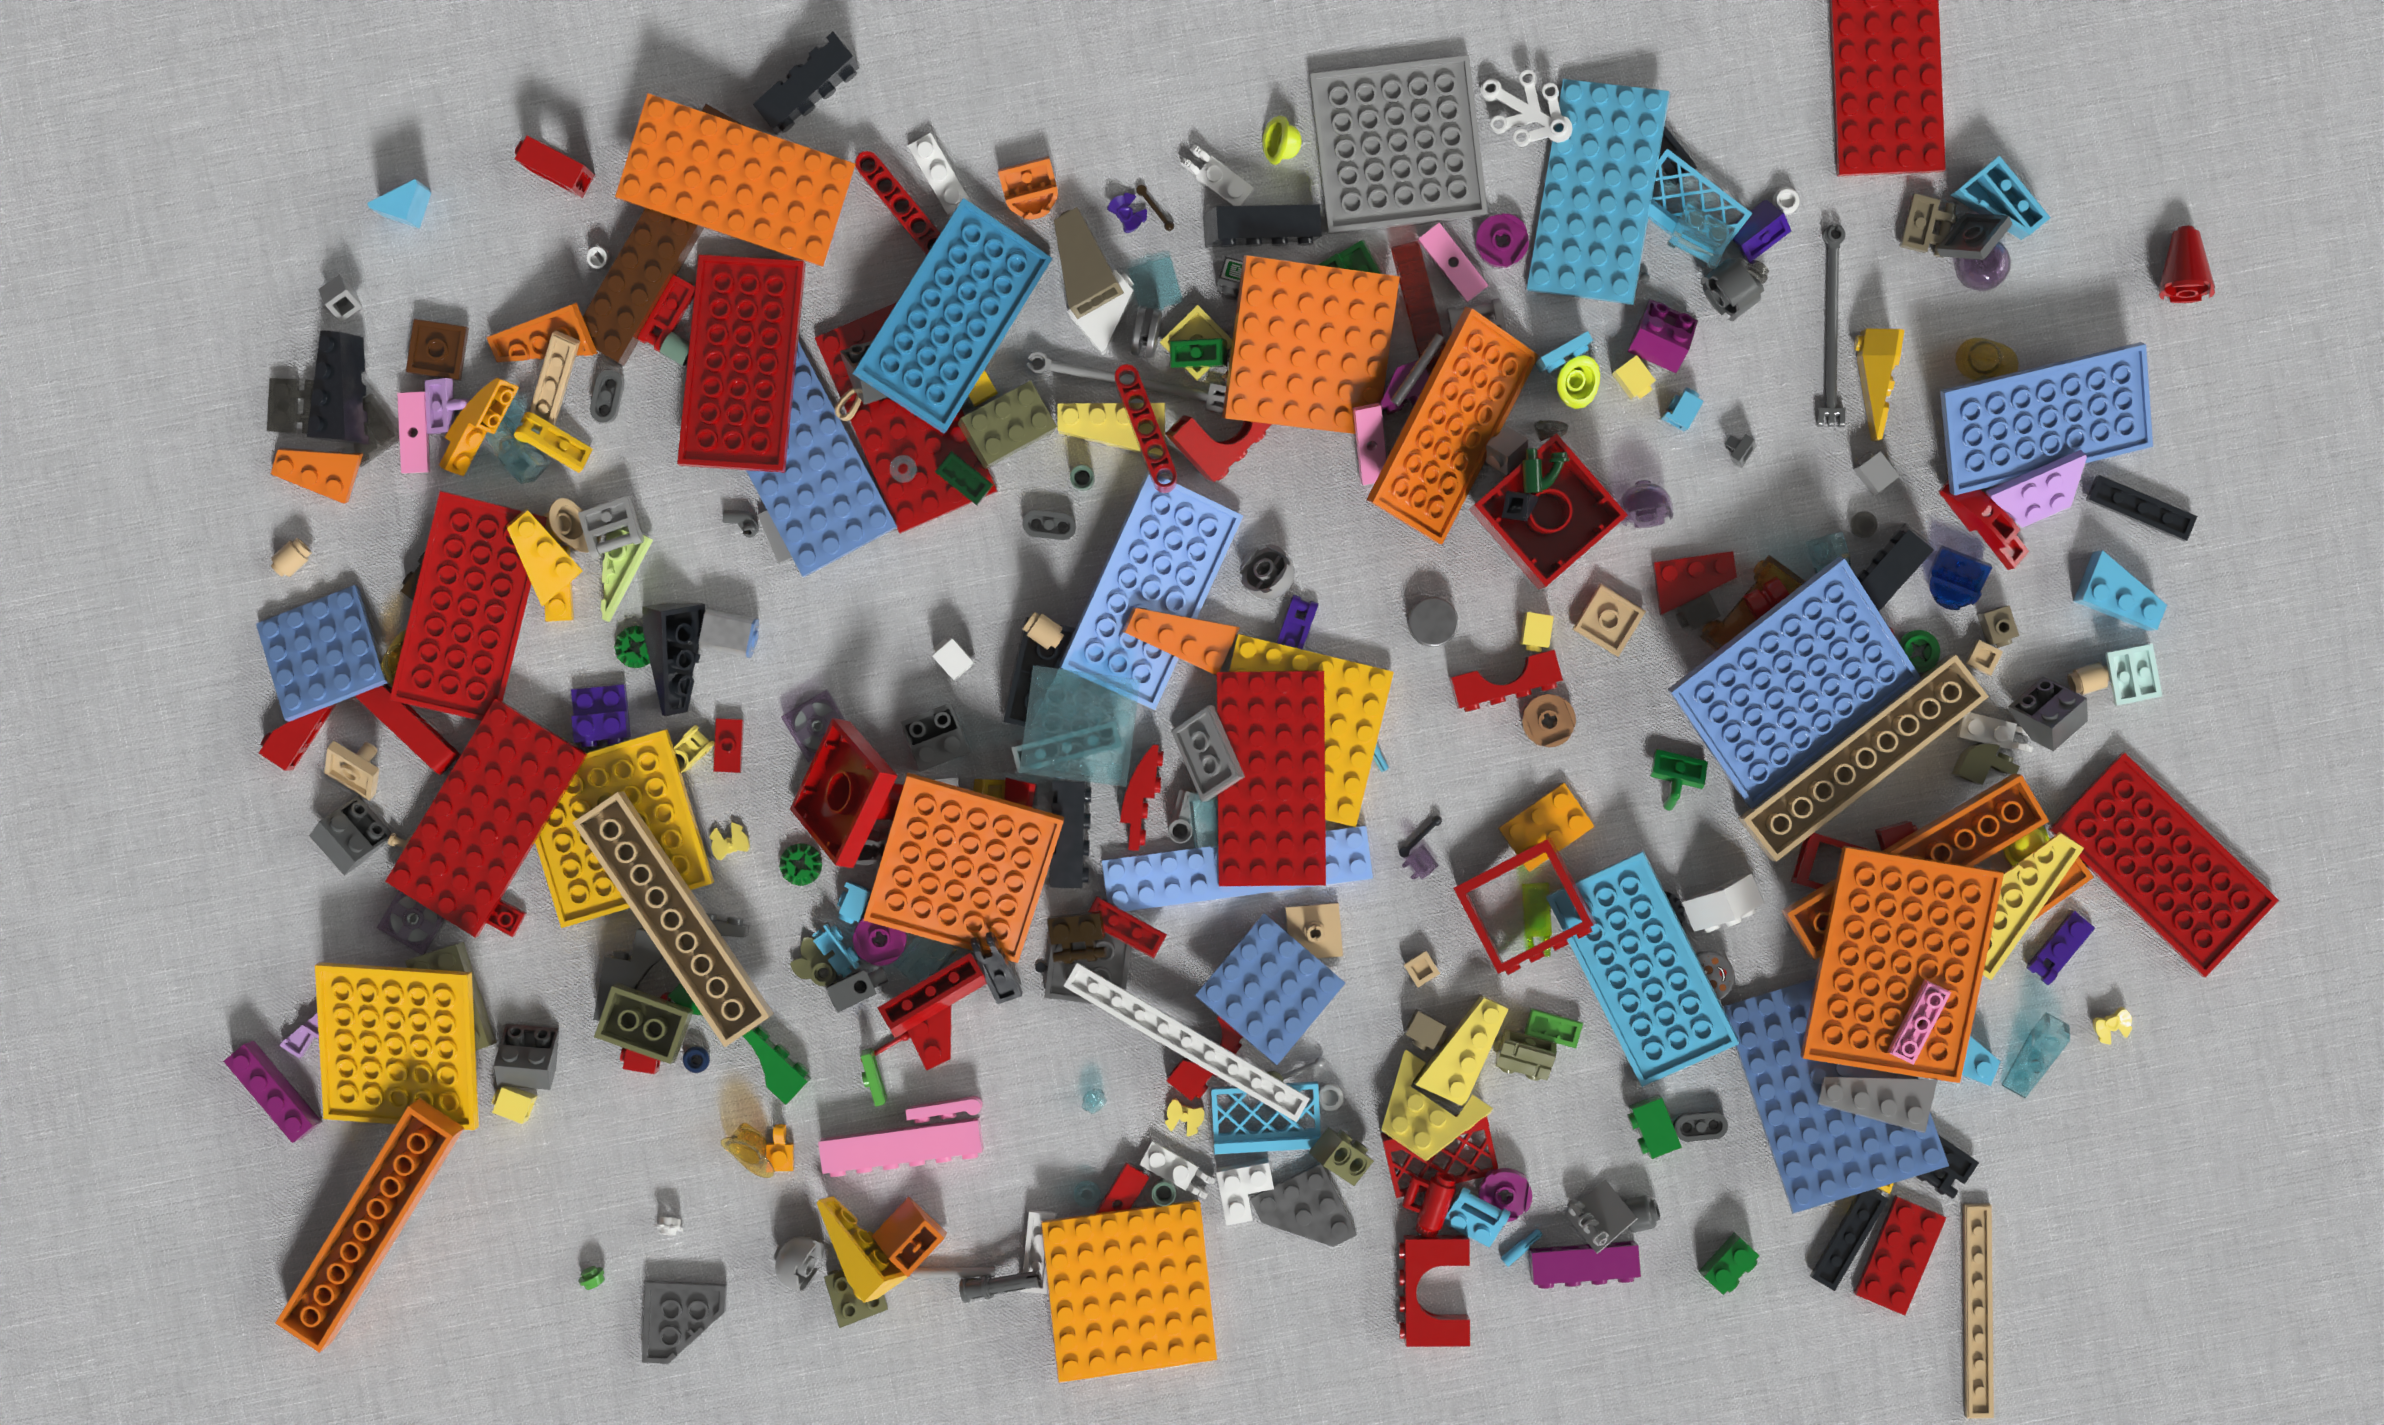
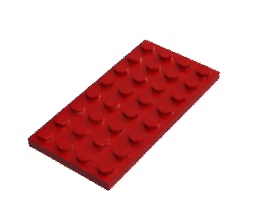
M1830 0L1837 177L1944 172L1946 170L1939 0Z
M699 255L677 459L679 466L785 473L806 268L804 261Z
M896 303L815 337L840 398L853 387L840 351L848 349L853 345H861L873 341ZM856 393L844 404L847 413L856 400ZM889 397L865 405L861 401L857 412L850 420L900 534L973 503L935 473L936 469L951 451L994 485L985 497L998 492L988 468L983 469L958 425L960 419L965 416L962 408H960L945 433L940 432Z
M445 491L439 492L389 700L480 721L484 718L494 699L503 701L531 588V581L506 527L522 510ZM531 513L545 528L548 517Z
M1324 671L1217 672V714L1245 776L1218 794L1219 886H1326Z
M494 699L385 882L471 936L478 937L588 754L503 701Z
M2121 752L2048 829L2054 836L2061 832L2083 846L2084 849L2079 855L2082 862L2196 972L2205 978L2279 901L2126 753Z

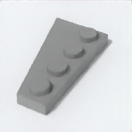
M1824 1077L1817 1104L1925 1133L1937 1080Z

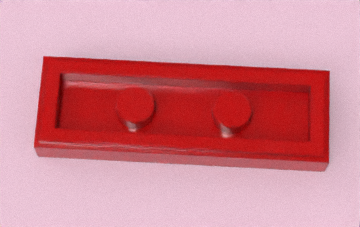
M1096 896L1088 912L1101 911L1104 932L1154 959L1167 934Z

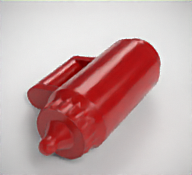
M1436 1172L1430 1181L1415 1175L1411 1177L1402 1206L1418 1213L1416 1231L1421 1234V1237L1435 1238L1439 1230L1442 1229L1456 1190V1179L1448 1173ZM1420 1185L1427 1188L1421 1206L1414 1203Z

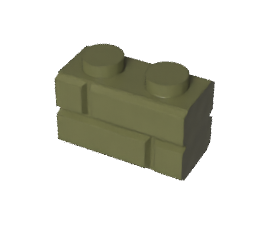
M1504 1029L1496 1053V1067L1509 1074L1514 1072L1525 1074L1527 1078L1534 1081L1540 1079L1547 1081L1556 1058L1557 1043Z

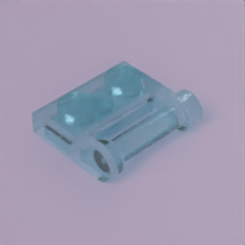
M1688 203L1667 245L1673 249L1677 247L1708 263L1707 267L1715 270L1735 228ZM1682 234L1714 250L1713 254L1682 238Z

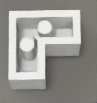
M1752 873L1731 879L1717 888L1697 893L1682 902L1693 931L1705 929L1706 933L1719 929L1721 927L1720 924L1726 923V926L1730 927L1742 921L1741 918L1755 914V908L1764 903Z
M1265 1158L1216 1168L1226 1225L1253 1221L1248 1194L1274 1189L1269 1159Z

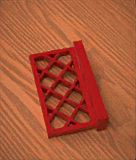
M1488 1117L1482 1118L1472 1128L1462 1133L1461 1135L1466 1134L1464 1138L1462 1136L1456 1138L1461 1143L1454 1153L1445 1148L1441 1150L1451 1157L1444 1169L1432 1162L1437 1154L1425 1161L1387 1134L1380 1133L1396 1198L1404 1197L1407 1188L1399 1189L1398 1180L1403 1173L1411 1177L1415 1175L1422 1178L1429 1166L1439 1172L1452 1175L1456 1179L1455 1184L1485 1177L1488 1171L1499 1169L1489 1129ZM1484 1130L1485 1139L1480 1147L1468 1141L1473 1132ZM1465 1144L1477 1150L1470 1162L1458 1156ZM1486 1145L1488 1146L1489 1152L1484 1150ZM1403 1150L1409 1156L1401 1166L1392 1160L1391 1152ZM1482 1153L1491 1159L1492 1167L1480 1169L1474 1164ZM1413 1157L1425 1163L1418 1175L1406 1169ZM1455 1160L1467 1166L1461 1175L1455 1176L1448 1172ZM1394 1167H1396L1397 1169H1399V1171H1398L1397 1174H1396V1172H1395V1168H1394ZM1420 1185L1417 1193L1427 1191V1188Z

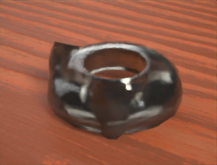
M1539 420L1533 427L1540 442L1551 438L1556 433L1560 437L1564 436L1568 431L1566 423L1552 420Z

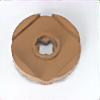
M1544 694L1532 699L1523 709L1521 720L1522 728L1527 738L1536 745L1544 747H1556L1565 743L1570 738L1576 724V716L1571 704L1560 696ZM1546 713L1556 718V721L1552 723V728L1542 725L1541 721L1544 720V714Z

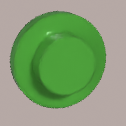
M595 1266L586 1268L581 1272V1277L578 1280L579 1284L584 1286L586 1290L599 1286L605 1280L603 1268H596Z

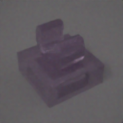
M1424 844L1416 848L1402 864L1403 868L1411 865L1416 871L1410 876L1411 879L1418 877L1424 879L1439 866Z

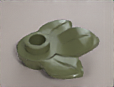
M804 937L801 943L802 958L790 963L793 972L801 979H811L818 986L830 985L837 976V972L828 961V959L835 955L834 951L831 950L824 956L813 942L814 938ZM821 968L828 970L827 977L823 978L819 975Z

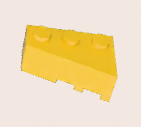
M527 508L506 525L541 606L545 605L583 572L581 567Z

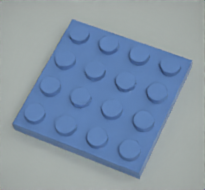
M356 585L256 623L283 717L288 722L388 683L362 596Z
M1264 913L1194 996L1271 1062L1278 1065L1344 986L1345 982Z

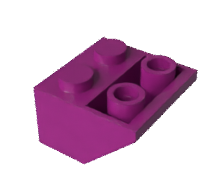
M1649 299L1631 339L1628 352L1677 373L1689 352L1698 320L1686 313L1669 308L1664 303Z
M1418 360L1396 368L1380 402L1382 412L1386 411L1387 415L1402 410L1405 403L1411 401L1412 406L1416 404L1429 378L1426 368L1400 406L1395 405L1390 400Z

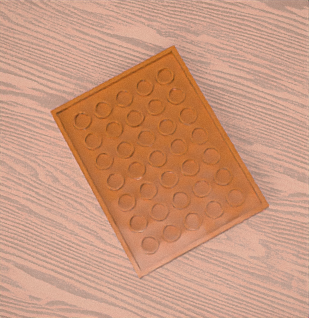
M1843 846L1800 1056L1808 1060L1960 1083L2004 873L1996 870ZM1925 979L1950 991L1951 994L1913 1065L1887 1051ZM1923 1019L1918 1021L1917 1026L1923 1023Z

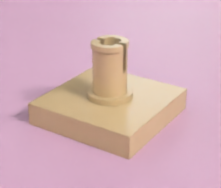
M333 741L327 748L324 773L370 801L376 794L379 768L369 762L377 754V749L372 744L365 742L355 754Z
M1339 903L1285 907L1287 933L1316 958L1343 956Z

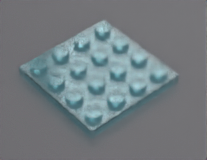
M1033 666L1019 773L1127 787L1141 680Z

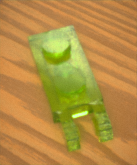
M1549 882L1521 884L1526 950L1534 947L1533 937H1543L1544 942L1552 936L1551 910L1546 896L1550 895ZM1551 948L1543 951L1544 957H1551Z

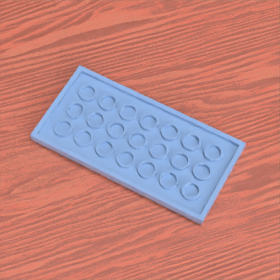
M1147 470L1059 667L1155 710L1179 658L1126 634L1122 630L1133 607L1197 619L1243 515L1178 484L1169 493L1159 492L1155 489ZM1160 475L1157 478L1162 484L1171 482Z

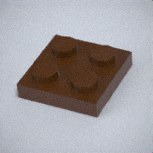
M414 319L406 372L461 381L469 328Z

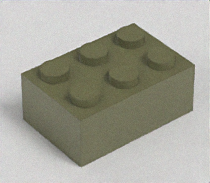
M1031 380L965 415L958 422L960 429L984 470L1050 435L1057 428Z
M617 983L611 987L594 1038L672 1064L677 1060L694 1010Z

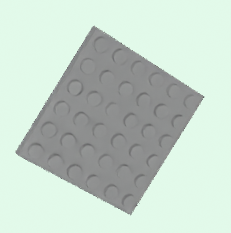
M1469 55L1310 74L1328 234L1488 215Z

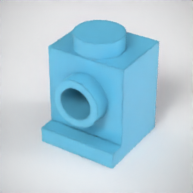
M1686 387L1680 396L1675 394L1668 406L1671 412L1667 411L1664 413L1661 419L1684 432L1689 429L1704 401L1698 398L1700 395L1696 391Z
M849 880L844 886L849 890L848 892H842L837 906L841 907L838 918L853 924L854 920L857 922L861 921L872 890Z

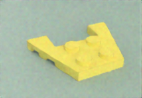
M1405 1050L1381 1130L1427 1161L1452 1143L1462 1133L1472 1128L1482 1118L1488 1116L1493 1108L1472 1095L1460 1114L1455 1117L1411 1087L1426 1066V1063L1408 1050Z

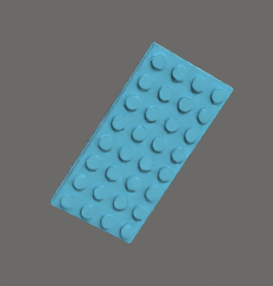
M1563 79L1559 107L1561 115L1571 121L1573 130L1571 136L1566 141L1560 143L1552 141L1527 284L1528 291L1634 305L1670 97L1669 91ZM1557 124L1554 131L1561 132L1564 126Z
M1644 850L1575 882L1596 924L1591 927L1593 932L1580 939H1578L1577 935H1574L1567 940L1642 1087L1740 1043ZM1564 887L1546 896L1563 931L1582 922Z

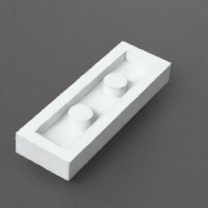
M931 132L908 145L948 217L954 213L963 198L971 203Z
M1029 1210L1023 1273L1039 1270L1042 1280L1038 1282H1042V1285L1039 1288L1023 1289L1021 1292L1048 1294L1041 1221L1055 1219V1212Z

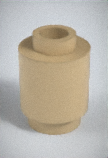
M296 538L294 541L289 540L271 557L273 562L271 567L281 577L284 575L291 577L309 560L308 557L312 552L299 538Z
M1035 611L1023 627L1028 637L1047 650L1050 646L1056 648L1064 636L1060 633L1063 627L1041 613L1039 615Z
M2100 662L2074 669L2073 673L2067 675L2070 689L2081 695L2107 688L2108 681H2110L2107 666H2102Z

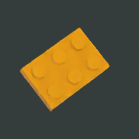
M1562 783L1498 827V829L1515 854L1518 855L1549 838H1552L1559 852L1595 826L1566 784ZM1545 852L1523 865L1530 872L1549 858Z

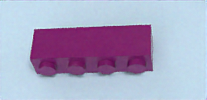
M255 1041L243 1044L223 1061L292 1143L303 1139L322 1122Z
M1635 1241L1611 1242L1598 1254L1589 1244L1529 1249L1531 1281L1541 1289L1553 1288L1554 1284L1565 1283L1567 1287L1580 1286L1581 1282L1591 1281V1284L1602 1285L1607 1284V1280L1618 1279L1620 1283L1633 1282L1634 1278L1641 1277L1639 1245Z

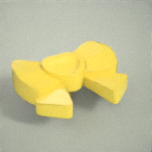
M732 822V838L727 837L725 840L718 828L713 830L709 838L713 840L711 848L717 860L721 861L727 854L737 852L738 850L744 852L750 850L749 838L742 832L743 826Z
M2120 1007L2114 1014L2107 1015L2105 1018H2094L2093 1029L2099 1036L2098 1040L2101 1043L2110 1045V1031H2116L2117 1029L2127 1038L2132 1030L2130 1026L2132 1017L2124 1007Z
M1174 1098L1168 1105V1119L1165 1120V1124L1170 1131H1173L1179 1119L1182 1122H1187V1136L1189 1137L1198 1133L1197 1127L1204 1120L1205 1110L1203 1107L1192 1108L1182 1105L1178 1099Z

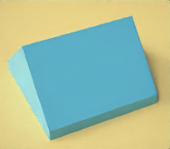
M414 179L367 204L370 209L385 218L420 229L431 191L421 182Z

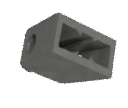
M882 967L868 974L866 969H863L825 987L836 1012H840L876 995L877 993L874 988L887 983L888 979ZM863 981L865 989L856 992L854 984Z

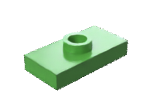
M1531 1008L1524 1034L1576 1049L1583 1022Z
M872 1048L862 1050L861 1060L865 1070L862 1072L864 1086L870 1087L875 1107L884 1105L887 1094L874 1050Z

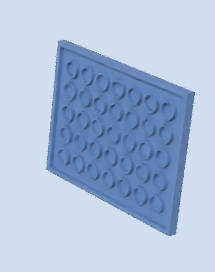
M1839 556L1667 690L1747 806L1753 809L1920 680L1921 677L1845 558Z
M1816 978L1723 1006L1740 1041L1735 1047L1792 1214L1949 1166L1931 1113L1929 1114L1926 1132L1921 1133L1817 1104L1824 1077L1918 1079V1077L1803 1059L1800 1054Z

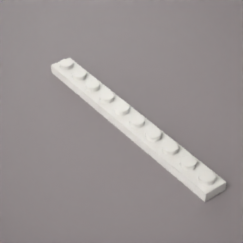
M1079 963L1075 965L1064 984V987L1295 1122L1298 1121L1310 1100L1303 1093Z

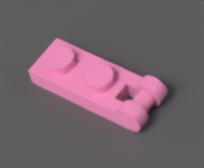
M970 1096L908 1106L905 1111L907 1120L914 1119V1123H924L930 1121L932 1116L940 1115L941 1119L956 1117L957 1112L963 1111L970 1115H976L980 1112L983 1102L978 1096Z

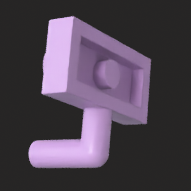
M453 379L425 380L427 434L447 433L454 422V410L463 409L471 400L463 398L453 399Z

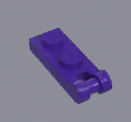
M1293 594L1276 643L1303 650L1319 603L1303 601L1300 596ZM1297 610L1306 613L1304 620L1295 617Z
M2072 910L2029 961L2026 968L2032 973L2036 972L2040 975L2041 981L2046 985L2051 984L2056 979L2060 970L2094 931L2095 927L2076 911ZM2046 958L2052 962L2049 968L2043 965Z

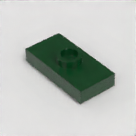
M952 451L935 471V473L977 506L994 486Z

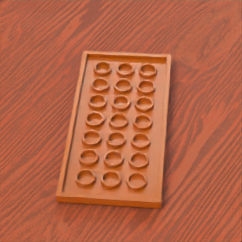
M647 93L615 198L823 267L856 164Z
M1465 306L1366 500L1432 541L1442 545L1486 460V445L1488 441L1500 433L1539 355L1474 309Z

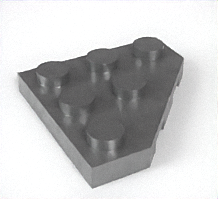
M1320 1163L1274 1185L1272 1190L1262 1191L1250 1197L1263 1224L1332 1247L1357 1236L1324 1167Z
M646 1281L642 1363L669 1364L726 1311L727 1284Z

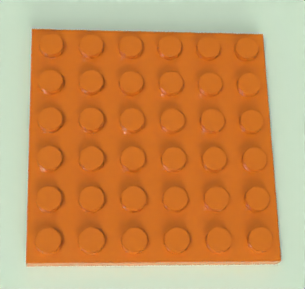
M1244 255L1222 418L1355 434L1353 408L1374 403L1380 404L1383 398L1400 276Z
M907 772L863 920L972 951L971 939L977 937L981 942L984 954L992 952L986 941V933L992 931L1007 960L1018 963L1064 822V817Z

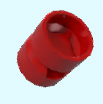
M1774 577L1763 584L1762 590L1754 589L1743 596V599L1757 620L1790 594L1777 577Z

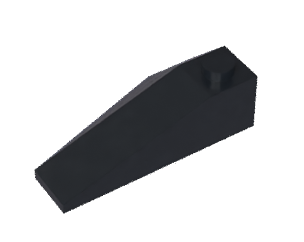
M663 603L642 607L643 634L662 716L688 712L694 685L692 675L695 663H699L700 654H698L699 638L706 612L705 604Z

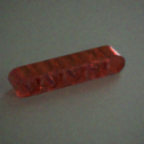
M1417 240L1393 246L1391 250L1397 276H1400L1399 283L1418 357L1420 358L1435 334L1437 333L1443 337L1423 255ZM1445 340L1427 365V372H1432L1446 345Z

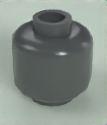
M1642 1195L1624 1200V1203L1638 1218L1628 1227L1631 1232L1636 1233L1656 1227L1657 1221L1660 1220V1211L1655 1199L1651 1200L1648 1195Z

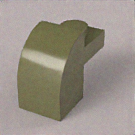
M1978 743L1969 746L1960 754L1951 774L1974 784L1983 785L1990 768L2010 776L2013 773L2017 774L2020 766L2014 764V758L2008 755L1998 753V756H1996L2000 745Z

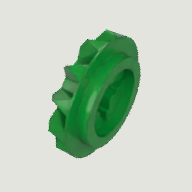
M642 626L625 628L617 635L614 645L616 657L625 666L642 668L650 664L646 643H643L639 648L640 655L634 651L626 653L632 646L631 639L637 643L645 641Z
M1911 631L1905 634L1899 642L1918 673L1932 669L1939 660V643L1927 631ZM1926 644L1922 650L1923 658L1919 656L1910 658L1914 652L1913 645L1920 647Z
M805 843L791 845L783 852L779 868L783 878L793 885L805 886L814 882L819 877L822 870V859L814 847ZM806 854L804 863L811 870L801 869L795 875L797 866L790 860H800Z

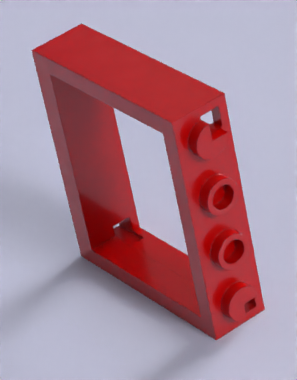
M1552 838L1546 839L1453 888L1498 974L1505 971L1509 975L1521 969L1519 963L1527 959L1531 963L1545 956L1543 951L1551 947L1556 951L1568 945L1567 939L1574 935H1577L1578 939L1593 932L1591 927L1596 924ZM1546 852L1582 922L1503 962L1467 893Z

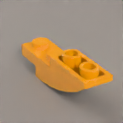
M495 378L466 404L445 436L450 441V444L439 463L441 468L461 476L465 475L486 433L495 434L519 388L517 385L500 378Z

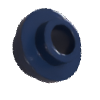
M693 1046L684 1053L683 1064L688 1071L700 1073L709 1066L710 1055L705 1048ZM697 1054L701 1057L700 1064L693 1062V1055Z

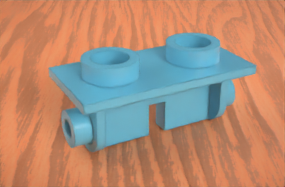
M828 923L823 926L826 930L824 933L819 929L812 935L815 939L813 942L824 956L831 950L834 951L835 955L828 959L837 974H841L844 978L852 972L849 968L851 965L854 969L860 966L857 962L860 958L851 946L847 948L842 942L844 936L835 925L831 927Z

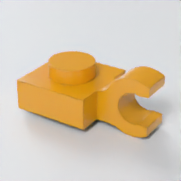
M775 1124V1127H773L774 1143L766 1144V1171H793L794 1143H786V1124Z

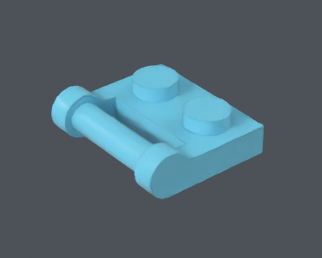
M1462 1187L1448 1209L1443 1224L1490 1248L1500 1230L1508 1221L1511 1212L1505 1208L1501 1210L1471 1194L1469 1189Z

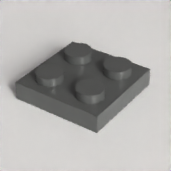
M1965 213L1937 247V251L1940 257L1984 260L2012 226V221L2009 216Z

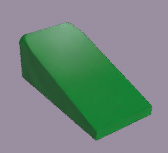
M1213 338L1170 341L1171 368L1227 367V340Z

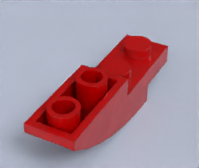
M1948 480L1938 491L1969 532L1978 531L2007 570L2015 569L2029 553V550L2017 536L2021 529L1982 490L1953 495L1950 493Z
M1154 744L1144 755L1125 793L1120 823H1131L1128 850L1139 851L1140 845H1145L1146 830L1141 829L1142 819H1147L1149 803H1143L1144 798H1155V793H1160L1162 777H1156L1157 766H1163L1164 751L1159 750V745Z

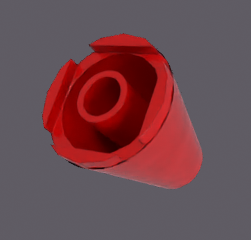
M2180 226L2171 236L2159 287V297L2164 300V296L2170 297V302L2172 303L2202 301V296L2207 294L2211 298L2215 294V284L2200 231L2194 229L2193 226Z

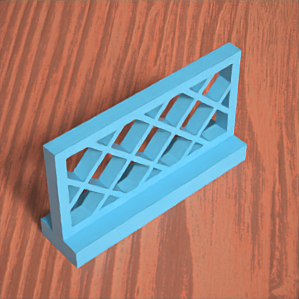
M1666 149L1658 160L1657 170L1659 177L1655 178V181L1660 182L1661 196L1652 197L1648 219L1712 266L1752 213L1669 149ZM1667 157L1677 164L1678 175L1662 176L1661 165ZM1681 168L1688 173L1681 174ZM1682 177H1695L1698 180L1699 191L1684 193ZM1678 178L1680 194L1665 196L1663 180ZM1702 183L1709 189L1703 190ZM1703 193H1716L1719 196L1720 207L1705 209ZM1700 194L1701 210L1686 212L1684 196ZM1681 197L1682 212L1670 213L1666 208L1665 199ZM1723 199H1724L1726 202H1728V203L1730 204V206H1724V201H1723ZM1655 200H1662V206ZM1735 208L1744 215L1737 224L1726 225V209ZM1721 210L1723 226L1707 228L1706 212ZM1702 213L1704 229H1691L1688 226L1687 215ZM1677 216H1683L1684 223ZM1727 228H1734L1728 235ZM1723 229L1724 242L1719 248H1716L1709 242L1708 231ZM1704 232V234H1705V239H1704L1702 236H1700L1698 233Z
M1318 1081L1285 1083L1299 1092L1301 1090L1313 1089V1099L1306 1105L1299 1119L1307 1112L1314 1118L1315 1128H1302L1297 1122L1278 1111H1275L1266 1121L1256 1112L1264 1104L1263 1102L1259 1101L1252 1109L1242 1100L1247 1093L1235 1086L1211 1087L1215 1154L1312 1149L1321 1137ZM1229 1094L1235 1101L1225 1110L1217 1103V1095ZM1238 1103L1249 1112L1240 1122L1229 1114ZM1313 1105H1314V1113L1310 1110V1108H1311ZM1218 1110L1222 1113V1115L1219 1118ZM1279 1114L1290 1122L1283 1130H1276L1270 1124ZM1252 1115L1263 1124L1257 1131H1249L1243 1126ZM1225 1117L1236 1125L1229 1133H1219L1218 1125Z

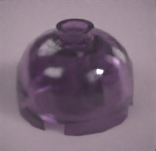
M1998 242L1984 260L1957 258L1954 268L1957 278L1965 287L1984 292L1992 290L2004 282L2010 272L2011 258L2004 244Z
M1641 480L1636 482L1634 486L1623 493L1620 499L1621 508L1628 514L1621 521L1624 526H1628L1627 522L1634 523L1635 528H1648L1664 524V518L1668 516L1670 520L1673 518V504L1670 495L1663 487L1653 484L1651 481Z

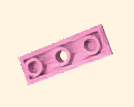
M1440 222L1418 239L1419 243L1466 303L1489 286ZM1450 259L1456 260L1457 266H1449L1448 261Z
M425 392L397 393L401 473L430 472ZM414 429H417L418 434L413 438L411 433Z
M1379 403L1353 408L1359 474L1362 485L1375 483L1386 462L1382 409Z
M1924 979L1887 1052L1914 1065L1951 992ZM1923 1019V1023L1917 1026L1918 1021Z

